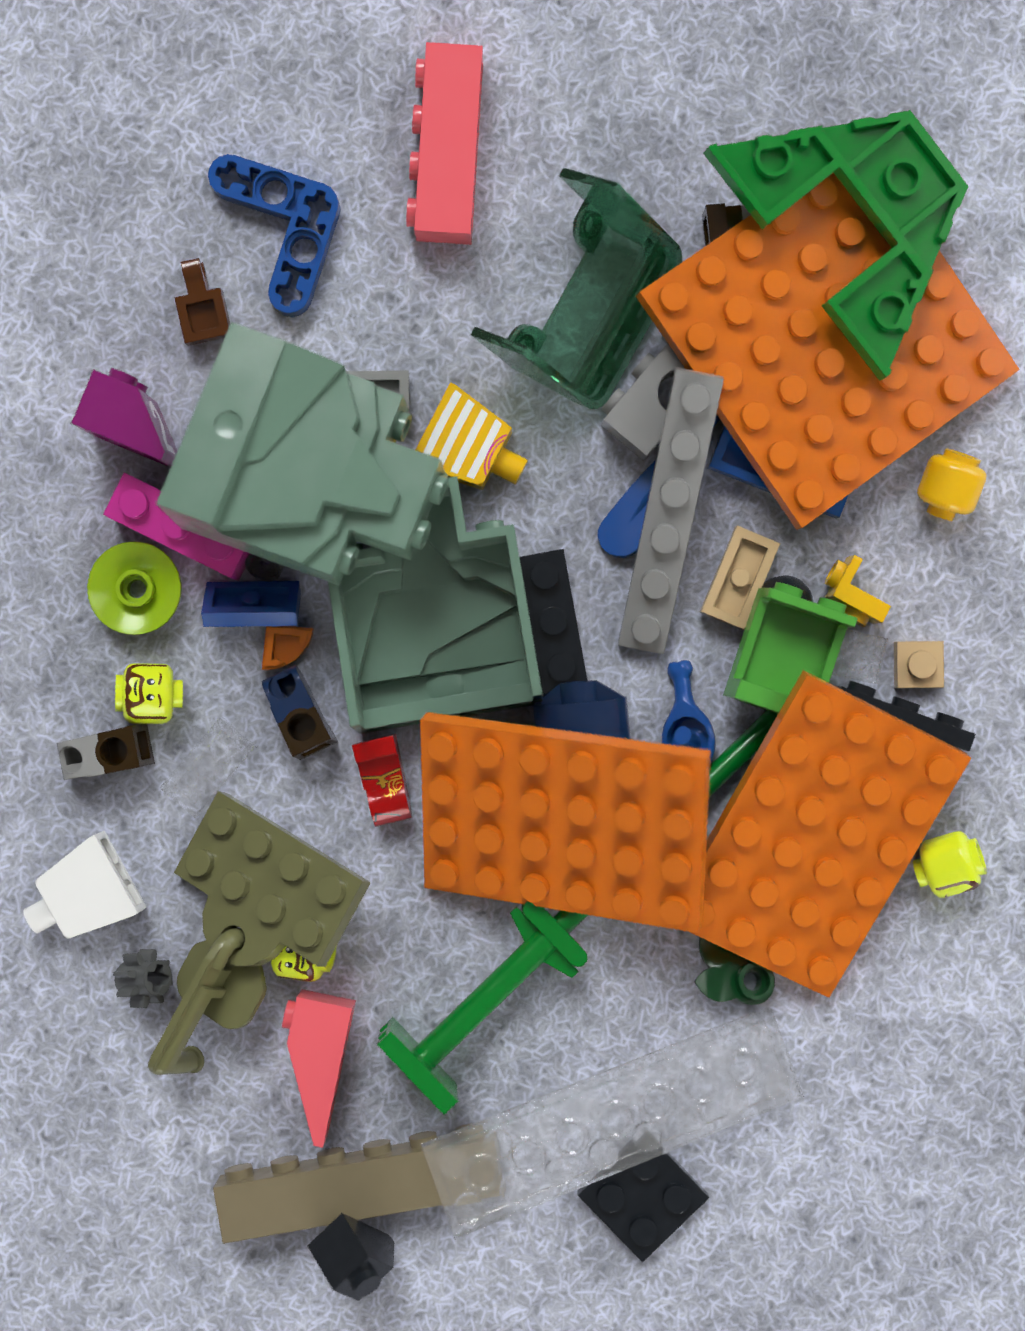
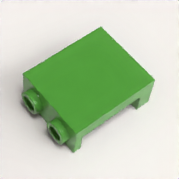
M776 582L774 588H758L723 696L778 714L803 670L829 683L848 627H855L858 618L845 614L847 606L840 602L819 597L818 603L802 599L803 590L788 584Z

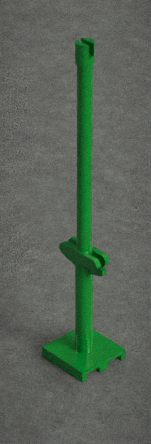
M766 710L710 764L709 798L757 752L778 714ZM529 901L522 904V911L516 906L510 914L524 942L420 1043L392 1017L379 1030L381 1033L378 1035L380 1040L377 1043L378 1047L445 1115L458 1102L457 1083L439 1066V1063L543 962L573 978L579 972L575 967L585 965L588 957L585 950L570 933L588 915L560 910L555 916H552L545 908L537 907Z

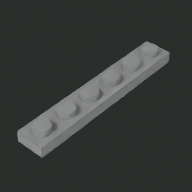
M675 367L618 646L660 654L665 652L722 390L723 376Z

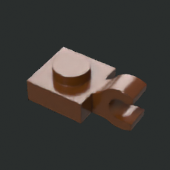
M199 258L182 261L181 268L188 295L174 298L185 344L190 346L225 338L230 326V320L223 290L221 288L208 289L205 266L203 262H200Z

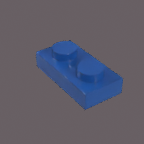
M300 581L207 582L201 611L203 627L297 626L301 600Z

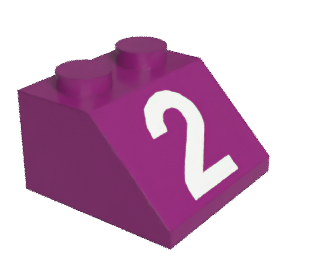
M114 368L110 369L108 375L93 369L71 422L73 425L99 439L170 468L178 452L158 403L146 394L147 386L139 383L137 378Z

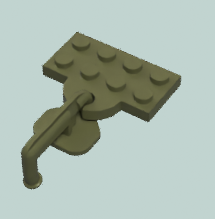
M221 791L216 793L174 871L176 875L208 895L202 913L203 933L206 940L196 943L191 948L179 970L177 989L182 1000L148 1062V1069L156 1075L197 1073L204 1067V1056L201 1050L195 1046H188L186 1048L185 1046L203 1014L227 1029H240L248 1025L256 1014L267 991L262 965L275 959L285 946L314 965L325 967L371 883L233 796Z

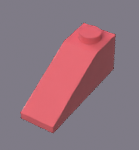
M302 989L296 997V1001L288 1000L282 1028L290 1029L287 1046L313 1145L323 1148L329 1132L356 1000Z

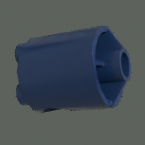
M597 680L560 683L545 695L542 701L533 705L535 727L631 739L627 696L619 694Z

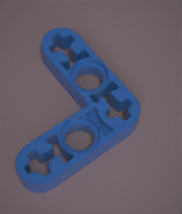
M230 154L219 156L212 162L208 172L210 185L218 197L225 201L290 221L269 284L268 296L273 307L283 316L296 317L302 315L308 310L312 302L340 216V204L336 193L331 187L323 183ZM234 167L241 179L253 182L252 175L257 173L258 175L253 182V196L247 197L249 189L246 185L232 182L230 188L226 189L224 182L219 177L220 174H229L231 168ZM272 181L284 183L288 189L286 198L278 204L265 202L262 198V190L266 184ZM319 195L325 196V202L330 207L329 212L321 211L316 222L317 228L324 230L323 235H320L311 228L299 227L300 222L310 226L313 213L307 203L309 201L316 202ZM310 239L316 243L318 249L313 260L301 263L292 257V248L297 241ZM286 266H290L299 273H311L309 279L299 275L296 289L302 295L300 301L292 300L290 306H285L284 299L278 294L280 289H289L293 279L292 273L285 271Z

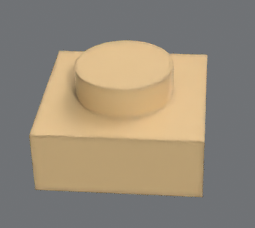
M944 641L894 642V688H944Z

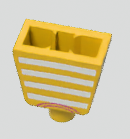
M451 382L415 449L416 451L441 459L448 478L457 476L459 483L480 490L484 489L491 473L516 485L528 463V459L505 448L512 435V428Z

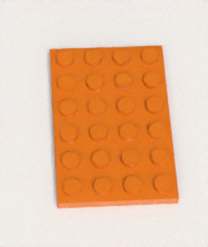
M803 670L706 841L703 924L699 933H690L830 998L966 769L971 757L966 752Z
M426 712L420 719L425 888L518 904H525L529 901L537 907L699 933L703 924L711 750Z

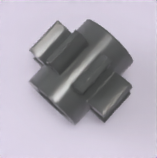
M140 949L138 953L123 954L124 962L113 972L115 986L118 990L116 996L130 997V1008H147L149 1003H163V995L173 985L172 972L169 967L170 961L156 960V949Z

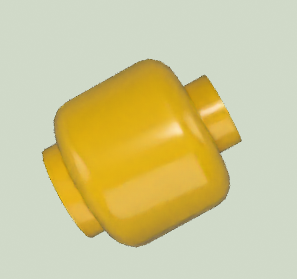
M945 448L943 455L935 454L931 456L917 489L918 497L929 504L926 512L949 521L954 520L956 513L962 515L972 513L976 508L987 477L986 472L979 467L981 460Z

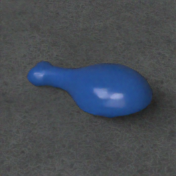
M688 660L669 663L667 673L673 681L675 702L663 727L662 744L711 750V764L716 747L715 733L710 720L693 699L690 683L693 671L692 664Z

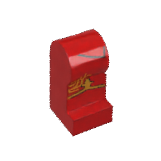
M396 734L353 744L352 749L355 761L358 764L363 789L366 790L374 825L377 827L412 818L411 804Z

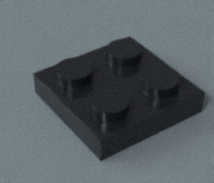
M644 1127L577 1190L581 1200L642 1263L709 1199L708 1193Z

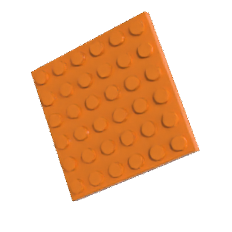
M834 173L764 229L760 228L751 215L636 295V298L685 369L723 376L724 380L716 414L796 530L805 527L1020 370L939 250L932 266L933 273L923 297L916 304L911 316L912 323L908 332L904 333L890 369L892 371L886 378L878 380L821 306L891 249Z

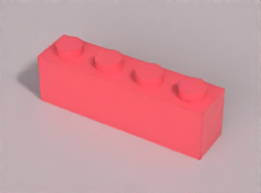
M426 42L425 59L417 58L415 86L416 88H423L422 105H414L412 132L413 134H420L419 152L411 151L409 179L417 181L416 198H408L406 225L407 227H414L416 241L472 245L483 75V46Z

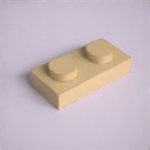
M738 525L735 526L699 612L744 630L758 588H762L780 543Z

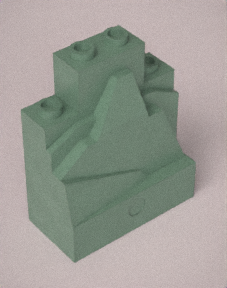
M231 322L156 505L181 529L340 586L343 575H350L357 563L359 548L355 547L357 542L411 561L415 548L422 550L426 544L431 529V522L426 520L433 503L440 505L449 478L444 476L445 471L441 459L396 444L397 440L401 442L405 440L412 421V414L408 413L409 409L403 395L375 386L374 382L348 374L343 364L285 340Z
M457 476L449 477L447 490L440 505L433 503L426 520L431 522L428 539L422 550L415 548L411 561L374 547L363 549V544L356 543L355 547L359 548V556L350 575H343L340 586L328 582L350 727L359 734L418 725L426 712L466 717L532 706L542 701V689L514 524L504 526L502 520L485 521L475 525L476 531L467 532Z

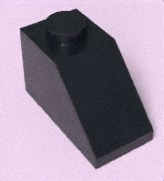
M341 1213L307 1245L333 1291L358 1301L375 1291L380 1285L381 1279L394 1267L395 1242L392 1237L344 1213Z

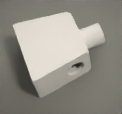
M102 831L86 839L35 881L36 887L43 899L25 908L23 912L28 925L35 933L38 934L57 923L63 936L69 939L130 918L147 908L106 832Z

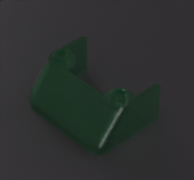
M563 168L559 177L584 200L573 221V237L577 245L585 251V254L542 330L530 324H521L510 333L508 338H504L474 327L470 335L511 368L576 404L589 409H598L611 397L652 323L651 318L636 298V295L682 263V251L671 236L618 182Z

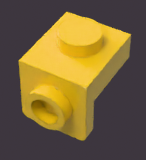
M856 555L846 557L844 562L837 560L832 566L824 582L825 585L830 587L825 598L846 605L845 614L857 617L856 624L865 627L868 621L872 624L883 623L891 606L850 584L863 560Z

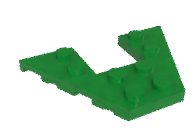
M912 111L890 113L887 117L876 119L873 117L855 119L847 124L824 128L820 125L791 130L787 134L777 136L762 135L757 136L754 140L719 146L715 143L708 146L703 154L761 229H764L832 173L836 175L891 249L821 306L880 381L889 376L892 371L890 369L904 333L908 332L912 323L911 316L916 304L921 301L933 273L932 266L942 243L946 241L953 225L952 218L956 209L961 206L968 189L967 183Z

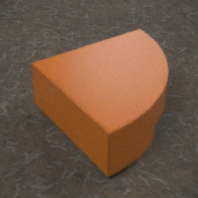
M266 626L262 670L283 668V666L298 660L297 658L310 645L314 628Z

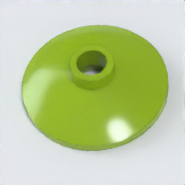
M133 541L120 543L109 548L96 560L89 574L87 593L93 612L103 624L119 633L142 635L159 629L172 618L180 603L182 583L176 565L164 551L148 543ZM137 580H141L146 586L145 594L140 598L133 597L130 592L132 583Z

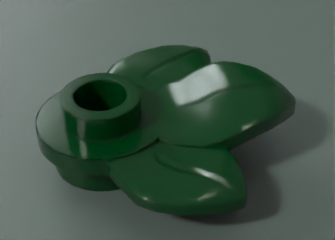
M699 937V952L703 962L708 967L694 981L702 994L717 1002H725L736 998L741 1003L747 1005H758L769 999L775 987L773 971ZM749 972L756 977V986L753 990L747 989L744 984V978Z

